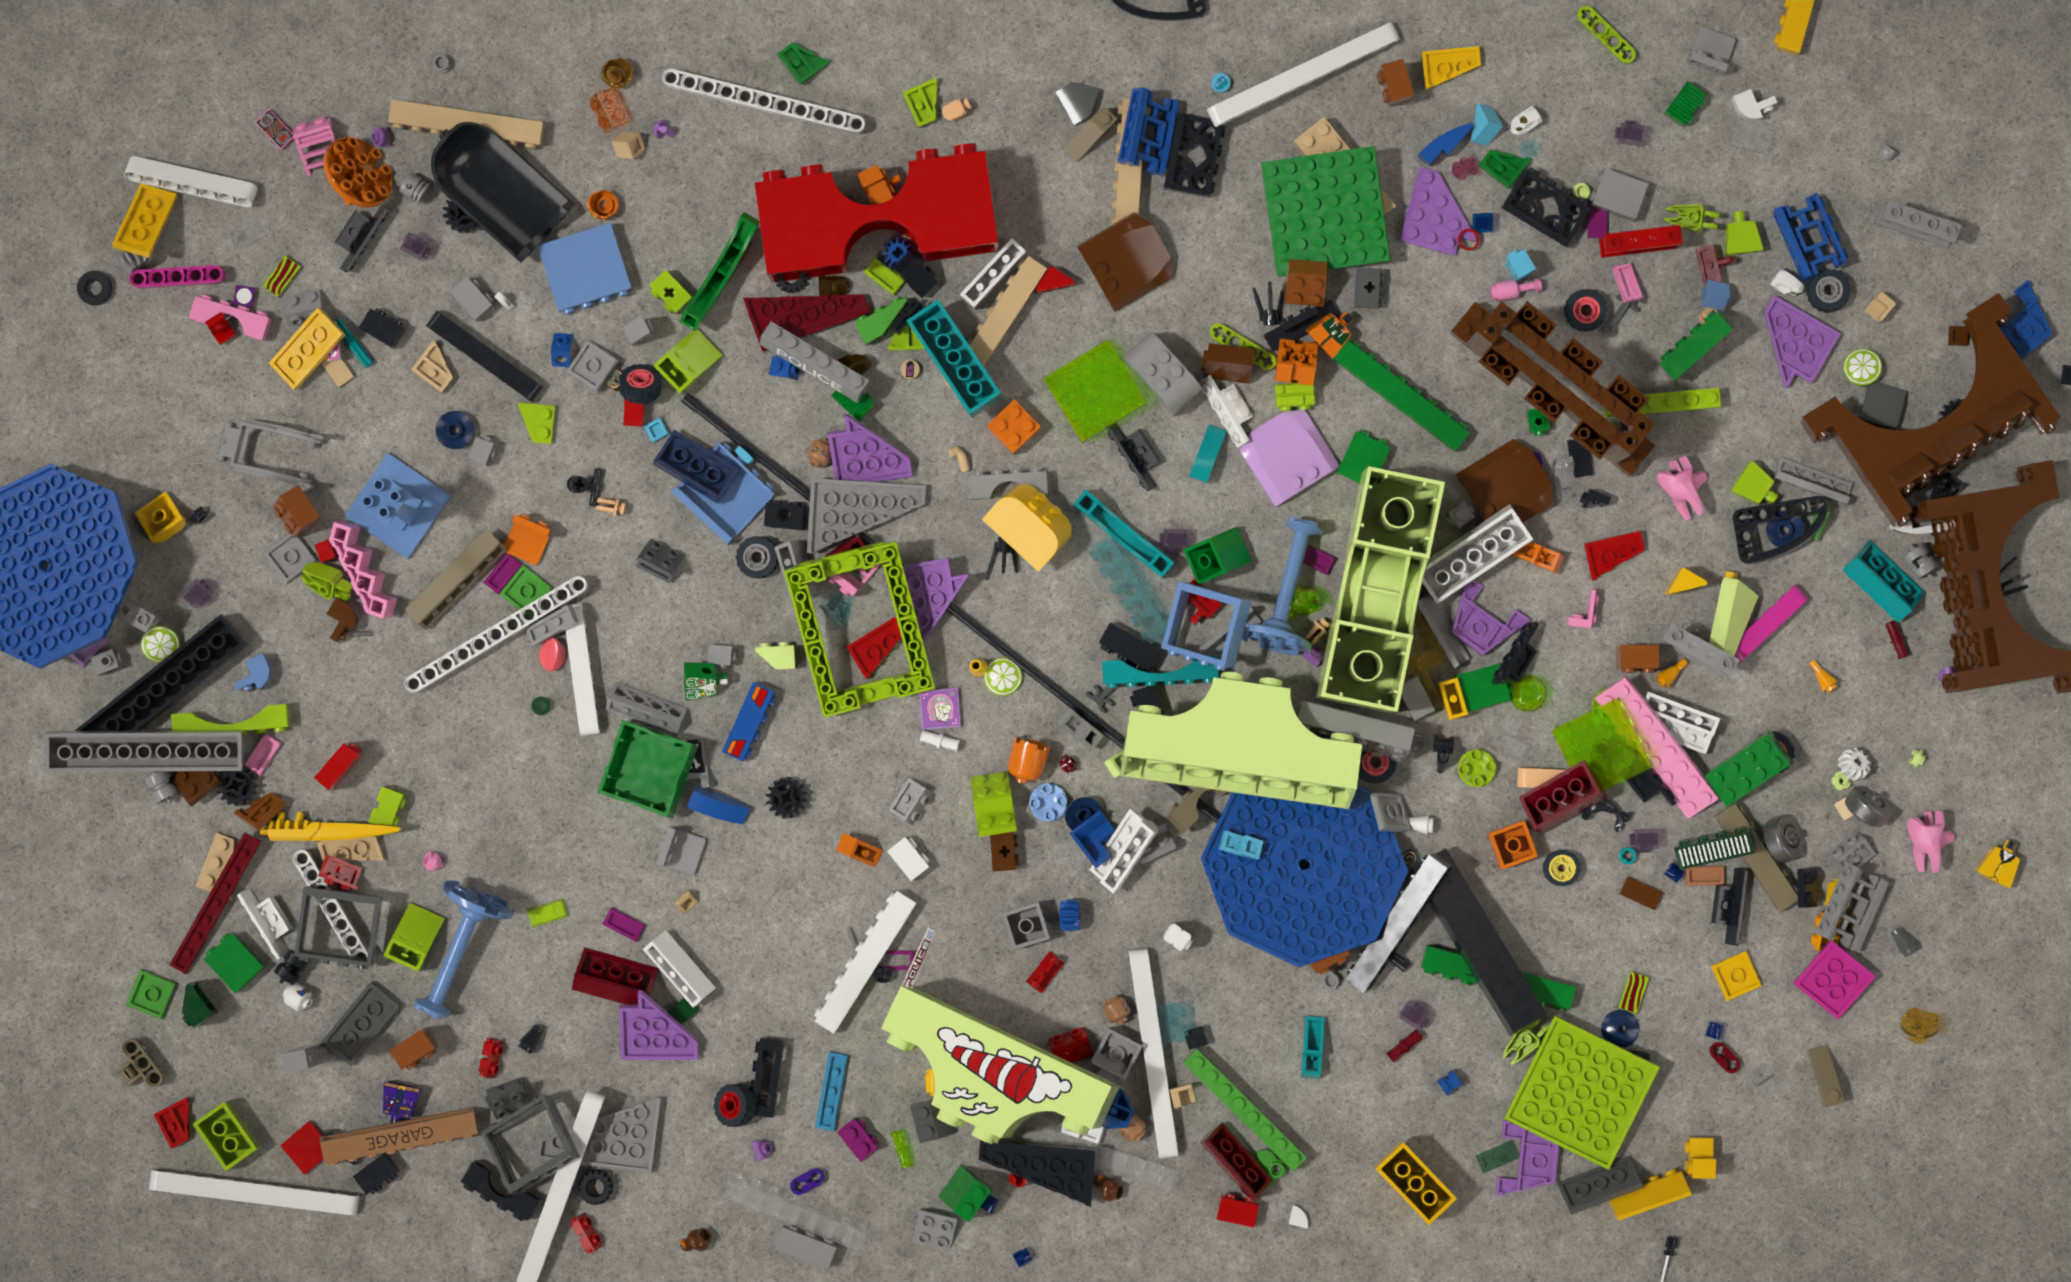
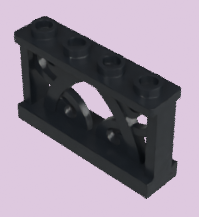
M1178 112L1163 190L1209 198V194L1214 193L1215 183L1212 182V178L1218 172L1219 164H1215L1216 157L1221 156L1222 145H1219L1220 137L1224 138L1225 126L1215 127L1211 119ZM1184 121L1199 123L1201 125L1198 127L1197 131H1195L1189 126L1184 125ZM1206 126H1211L1215 130V136L1211 139L1207 137L1210 131L1205 132L1203 136L1199 134ZM1190 137L1193 138L1188 145L1182 142L1183 138H1188V140H1190ZM1197 141L1203 149L1206 159L1199 166L1190 170L1189 162L1185 157L1178 155V152L1190 149ZM1215 143L1214 151L1212 154L1209 145ZM1183 162L1186 165L1187 172H1184V168L1178 169V164ZM1211 164L1210 172L1208 175L1203 170H1205ZM1195 176L1197 183H1199L1198 179L1200 177L1205 178V186L1201 189L1195 188L1191 183V177ZM1187 179L1189 188L1172 185L1173 181Z
M1531 167L1529 170L1525 168L1501 208L1561 245L1568 247L1591 209L1588 206L1589 202L1581 197L1577 200L1571 196L1573 192L1565 187L1561 190L1555 186V181L1548 177L1544 180L1539 177L1540 172ZM1527 179H1533L1537 185L1535 188L1528 186L1531 194L1527 195L1523 189V183ZM1542 184L1552 190H1541ZM1519 189L1524 198L1512 206L1509 203ZM1560 194L1571 201L1564 204ZM1553 196L1558 207L1559 216L1548 215L1540 222L1537 221L1538 207L1533 200L1540 197ZM1528 202H1530L1534 207V211L1532 213L1526 212V208L1530 207L1528 204H1526ZM1571 205L1577 206L1580 210L1579 216L1575 219L1566 218V214L1571 215L1574 213L1569 210ZM1558 219L1559 223L1554 221L1555 225L1553 227H1550L1548 225V220ZM1565 223H1575L1569 235L1565 238L1563 236Z

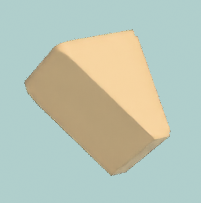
M1847 796L1833 804L1843 820L1853 816L1845 805Z

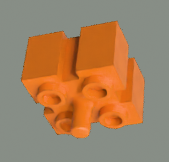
M874 165L856 174L870 205L881 204L893 198L896 194L892 185L901 181L898 174L888 179L883 167L879 169L878 165Z
M1280 339L1275 381L1297 383L1298 381V384L1313 386L1318 343L1303 342L1302 344H1295V340Z

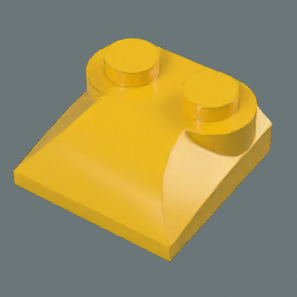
M166 491L135 512L136 517L154 544L165 542L181 531L186 524L185 518L181 515Z

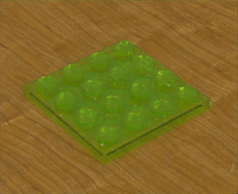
M1109 339L1043 378L1082 444L1148 405Z
M1619 697L1551 730L1569 767L1585 760L1599 778L1604 790L1654 766Z

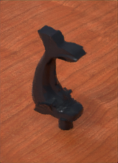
M1605 798L1580 812L1582 814L1581 818L1584 820H1588L1589 816L1597 811L1615 814L1614 831L1616 833L1621 830L1623 822L1629 821L1632 812L1621 813L1613 803Z

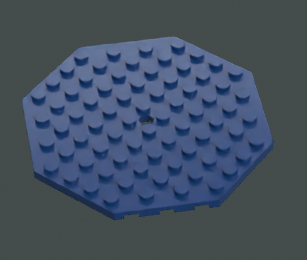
M53 464L44 466L0 488V651L42 669L106 638L139 563L118 493ZM48 561L50 564L46 569L47 571H44L43 565Z
M1357 785L1349 809L1232 792L1201 856L1204 870L1228 935L1297 968L1375 942L1406 878L1408 869L1394 833L1391 831H1379L1370 795L1374 792ZM1223 831L1262 840L1263 845L1259 859L1242 857L1219 850ZM1302 860L1308 861L1310 868L1301 870L1299 862Z

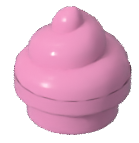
M428 852L423 859V866L429 871L437 870L443 867L442 859L438 853Z

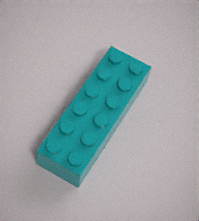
M939 299L906 320L972 418L1004 397Z

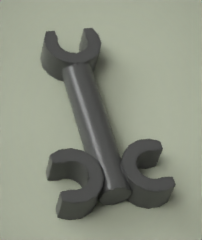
M1619 295L1615 296L1617 300L1623 301ZM1643 299L1639 300L1642 304L1645 302ZM1636 301L1622 303L1610 322L1601 327V331L1603 332L1606 327H1610L1612 332L1609 337H1612L1616 332L1615 326L1629 306L1633 311L1638 312L1639 309L1634 305Z
M1094 685L1093 688L1096 690V695L1091 696L1087 692L1086 696L1089 699H1093L1099 705V710L1105 713L1102 704L1106 702L1110 706L1113 705L1106 698L1116 688L1106 687L1100 693L1099 688Z

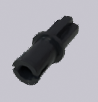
M913 299L908 307L900 312L901 315L891 326L892 331L900 334L908 325L906 320L922 309L921 303Z

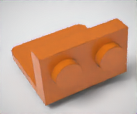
M521 513L520 516L514 515L512 520L514 524L504 544L508 549L506 553L537 565L552 531L548 529V524L538 521L537 524L530 521L531 517Z

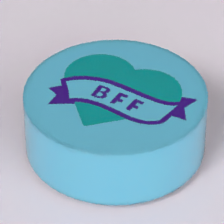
M1224 73L1216 74L1211 81L1213 90L1218 93L1226 92L1230 87V78Z

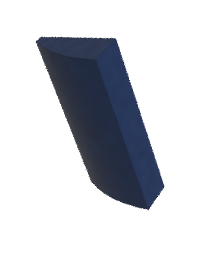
M673 430L653 462V465L717 504L720 503L739 471V468L676 430Z

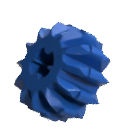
M897 237L895 244L892 239H889L891 246L884 244L883 247L888 251H883L882 256L888 257L883 261L884 263L891 261L889 268H892L913 247L912 244L905 247L907 239H904L901 244L900 238ZM896 249H900V252H904L900 255V258H896V255L893 256V253L896 252Z
M1073 899L1061 901L1059 906L1060 928L1068 932L1079 930L1081 924L1079 901Z

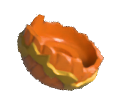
M608 190L596 191L588 198V211L596 219H610L618 211V198ZM606 200V202L600 208V203Z

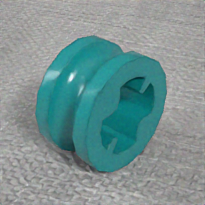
M1625 847L1620 850L1619 860L1623 864H1632L1636 860L1637 856L1634 849ZM1626 850L1633 854V857H1630V861L1622 857Z

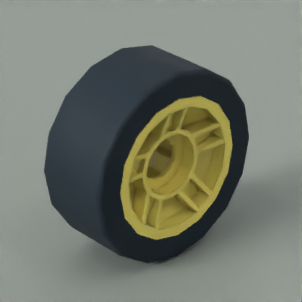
M1557 850L1546 857L1543 863V872L1550 883L1556 886H1567L1577 880L1580 874V863L1573 853L1566 850ZM1561 864L1564 865V867H1565V871H1564V872H1563V871L1560 872V871L1558 870V866H1559V865H1561Z

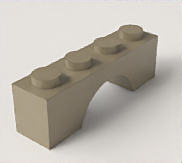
M1197 787L1193 792L1189 790L1181 797L1184 801L1180 805L1175 803L1168 810L1170 814L1166 818L1183 834L1199 819L1197 813L1199 797L1205 793H1216L1223 796L1226 791Z

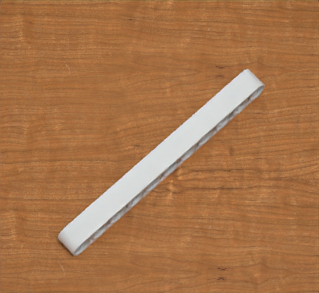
M1387 23L1208 108L1207 112L1214 126H1221L1389 46L1388 44L1394 41L1398 42L1400 38L1393 23Z
M667 69L662 75L664 84L671 89L852 134H861L865 130V121L859 115L675 69ZM671 74L676 75V81L668 83L666 81L667 76ZM688 79L695 81L694 86L691 88L685 86V82ZM708 83L714 86L711 92L703 90L704 86ZM726 88L732 90V94L729 97L722 95V91ZM749 93L751 98L749 101L743 102L740 99L741 95ZM766 97L769 99V104L761 106L759 105V100ZM781 102L788 104L787 109L784 111L777 109L778 104ZM798 107H805L806 113L799 116L796 114V110ZM816 112H824L825 117L822 120L815 119L814 115ZM836 116H841L844 120L842 124L836 125L833 123V119ZM858 120L861 121L862 126L860 129H853L851 127L852 123Z
M580 576L570 579L406 678L405 688L409 692L417 693L584 594L588 590V581ZM577 580L583 581L584 587L582 590L577 591L574 584ZM560 590L567 592V598L563 601L558 598ZM544 600H549L551 603V607L548 610H543L541 607ZM529 609L534 611V618L532 620L525 618V612ZM513 619L518 622V627L515 630H511L508 626L509 622ZM496 629L501 631V638L498 640H494L492 637V633ZM479 639L485 642L482 650L476 648V642ZM462 649L468 651V657L465 660H462L459 656ZM445 659H450L452 662V666L448 670L443 667ZM429 669L435 671V677L431 680L426 676ZM414 678L419 682L417 689L410 687V682Z
M1148 948L1132 950L1128 952L1159 1159L1178 1156Z
M589 1090L585 1093L570 1134L580 1157L556 1172L516 1282H537L603 1105L605 1099L603 1095Z
M156 1169L151 1170L149 1189L155 1191L345 1215H357L359 1195L350 1196L346 1193L336 1192L335 1194L322 1190L310 1191V1189L306 1188L294 1189L290 1186H272V1184L267 1183L255 1184L251 1181L241 1180L240 1182L227 1178L215 1179V1177L211 1176L200 1177L195 1174H176L177 1172L172 1171L160 1172Z

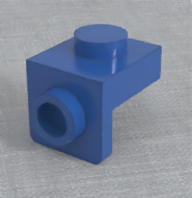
M772 356L769 375L798 380L801 369L781 357Z

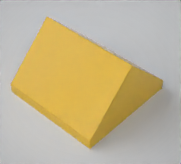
M1681 567L1677 569L1664 593L1666 596L1705 586L1707 581Z

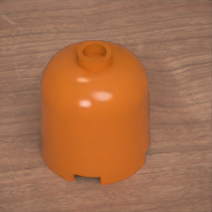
M1015 736L1007 765L1009 773L1016 777L1015 781L1026 784L1027 781L1038 780L1042 775L1051 746L1046 747L1045 743L1029 738L1027 741L1021 740V736Z

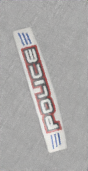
M927 928L901 986H913L935 930Z

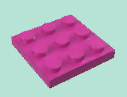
M1829 940L1793 983L1836 1019H1839L1876 976L1838 944Z

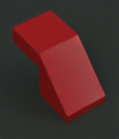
M624 399L623 426L643 427L644 404L630 403Z

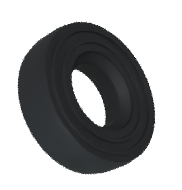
M89 271L78 280L77 293L83 302L94 306L101 305L111 296L112 284L110 279L102 272ZM92 281H98L102 286L101 292L95 296L90 295L87 291V286Z

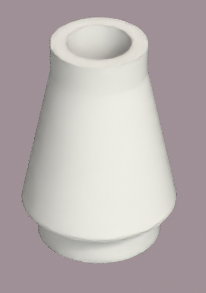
M1430 816L1407 817L1411 830L1427 835L1428 833H1433L1434 818H1430Z

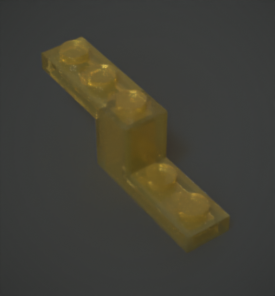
M1418 610L1415 613L1414 624L1416 628H1421L1423 632L1421 638L1425 645H1430V648L1411 657L1412 662L1409 665L1414 673L1418 672L1421 678L1419 680L1424 689L1427 690L1432 705L1438 709L1444 706V703L1427 671L1448 660L1421 610Z

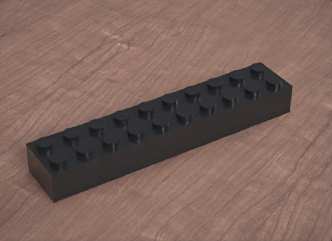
M220 614L75 731H129L144 729L248 646V643L228 618Z
M1445 848L1436 853V855L1453 867L1429 903L1509 1036H1512L1543 1018L1546 1012ZM1420 863L1417 864L1410 870V872L1413 874V872L1418 871L1422 865H1420Z

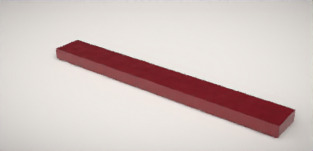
M247 832L243 833L170 962V966L187 974L261 844V840Z

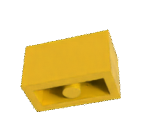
M1458 678L1437 683L1447 720L1468 715Z

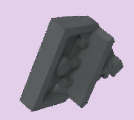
M1072 82L1056 91V94L1073 124L1077 125L1095 113V106L1101 89Z

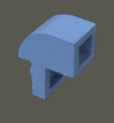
M262 653L245 661L251 676L235 682L236 690L249 691L254 688L253 684L256 685L257 689L261 690L269 683L272 669L266 654Z

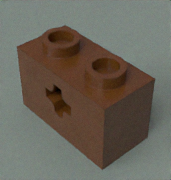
M1013 832L990 835L993 872L1016 870V866H1019V855L1014 852V847L1018 846L1017 835H1013ZM1003 846L1010 849L1007 857H1003V854L999 853Z

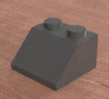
M933 1099L910 1105L919 1143L957 1133L956 1127L936 1118L940 1109L931 1105Z

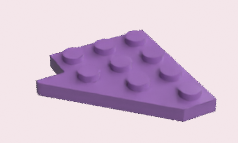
M1419 167L1399 241L1455 256L1458 246V235L1461 231L1471 228L1439 172ZM1466 231L1461 235L1463 239L1476 242L1474 233Z
M1774 295L1764 311V316L1783 386L1787 388L1794 375L1812 383L1841 333Z
M844 414L846 429L828 432L835 480L879 482L912 477L909 456L850 415Z
M949 557L903 565L922 640L928 638L969 577V573L953 576Z
M638 990V1005L619 1006L621 1060H698V1039L642 990Z

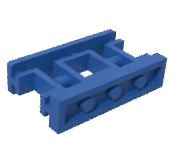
M1144 87L1133 88L1117 163L1128 164L1133 167L1139 166V161L1142 160L1149 163L1148 173L1163 175L1168 166L1167 161L1171 150L1172 136L1175 131L1179 101L1171 100V98H1162L1161 104L1152 102L1153 92L1149 91L1150 89ZM1146 107L1151 108L1150 116L1145 115ZM1158 111L1163 112L1162 120L1157 119ZM1147 123L1156 126L1153 141L1144 138ZM1139 144L1143 145L1142 153L1137 152ZM1151 148L1156 149L1154 157L1149 156Z
M1818 193L1805 198L1806 208L1792 213L1789 205H1785L1784 207L1775 208L1773 211L1776 224L1802 283L1818 275L1816 266L1832 261L1836 269L1839 266H1845L1848 259L1847 251L1845 248L1842 249L1839 243L1841 242L1839 233L1837 231L1834 232L1832 227L1833 220L1830 214H1826L1824 209L1826 207L1822 197L1818 196ZM1815 206L1820 219L1809 222L1806 214L1814 211ZM1799 217L1802 225L1794 228L1792 231L1788 221ZM1816 226L1822 242L1807 247L1801 232ZM1831 242L1835 253L1824 256L1821 248L1828 246ZM1814 251L1817 260L1807 265L1803 255Z

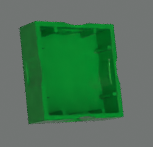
M622 720L613 745L611 759L605 768L597 793L633 804L668 818H674L698 745Z

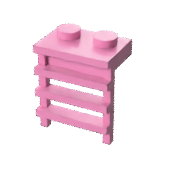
M325 116L314 119L313 122H301L296 127H293V138L295 139L307 176H311L310 169L323 165V159L312 163H307L306 159L324 154L329 146L306 153L303 152L302 148L332 140L333 143L336 140L330 117L325 118Z
M881 564L875 565L869 573L865 572L862 568L857 569L865 576L861 582L849 572L828 576L826 579L832 584L837 582L841 586L839 590L847 597L850 594L854 597Z

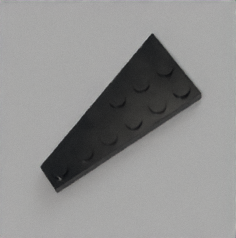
M980 1140L979 1160L997 1168H1002L1018 1177L1021 1176L1032 1183L1091 1207L1096 1149L1009 1141L989 1144Z

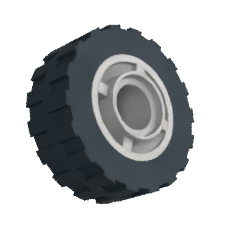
M1834 269L1819 271L1818 275L1812 277L1807 285L1806 296H1808V302L1817 311H1822L1823 313H1832L1841 309L1848 301L1851 291L1848 279L1841 272L1839 273ZM1824 287H1830L1833 290V294H1825Z
M753 536L745 539L739 545L740 547L736 551L737 566L746 576L757 579L765 578L777 568L779 561L775 551L776 545L771 540L765 537ZM756 552L762 554V560L759 563L753 561V555Z

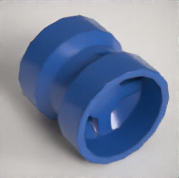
M1453 1070L1447 1073V1077H1441L1436 1080L1447 1096L1452 1094L1455 1088L1459 1089L1463 1086Z

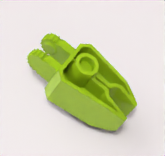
M1701 204L1674 205L1666 208L1667 212L1679 214L1677 218H1664L1667 223L1673 226L1680 225L1681 229L1698 234L1703 229L1717 230L1718 225L1715 223L1704 222L1705 217L1719 218L1720 213L1705 211Z
M310 562L302 569L304 573L301 575V579L308 588L327 600L332 599L334 596L342 600L350 599V591L353 586L350 582L343 579L341 570L319 562Z
M1541 1019L1515 1033L1503 1054V1058H1506L1513 1050H1517V1056L1510 1063L1511 1065L1522 1061L1539 1048L1542 1042L1541 1037L1549 1028L1548 1025L1543 1026L1538 1034L1532 1030L1539 1024Z

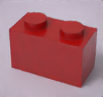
M1229 1193L1220 1197L1216 1220L1255 1227L1259 1204L1255 1203L1256 1200H1249L1248 1197H1244V1200L1236 1199L1237 1195Z

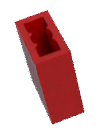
M343 743L316 774L314 779L327 790H335L364 756L361 753L362 749L356 743Z

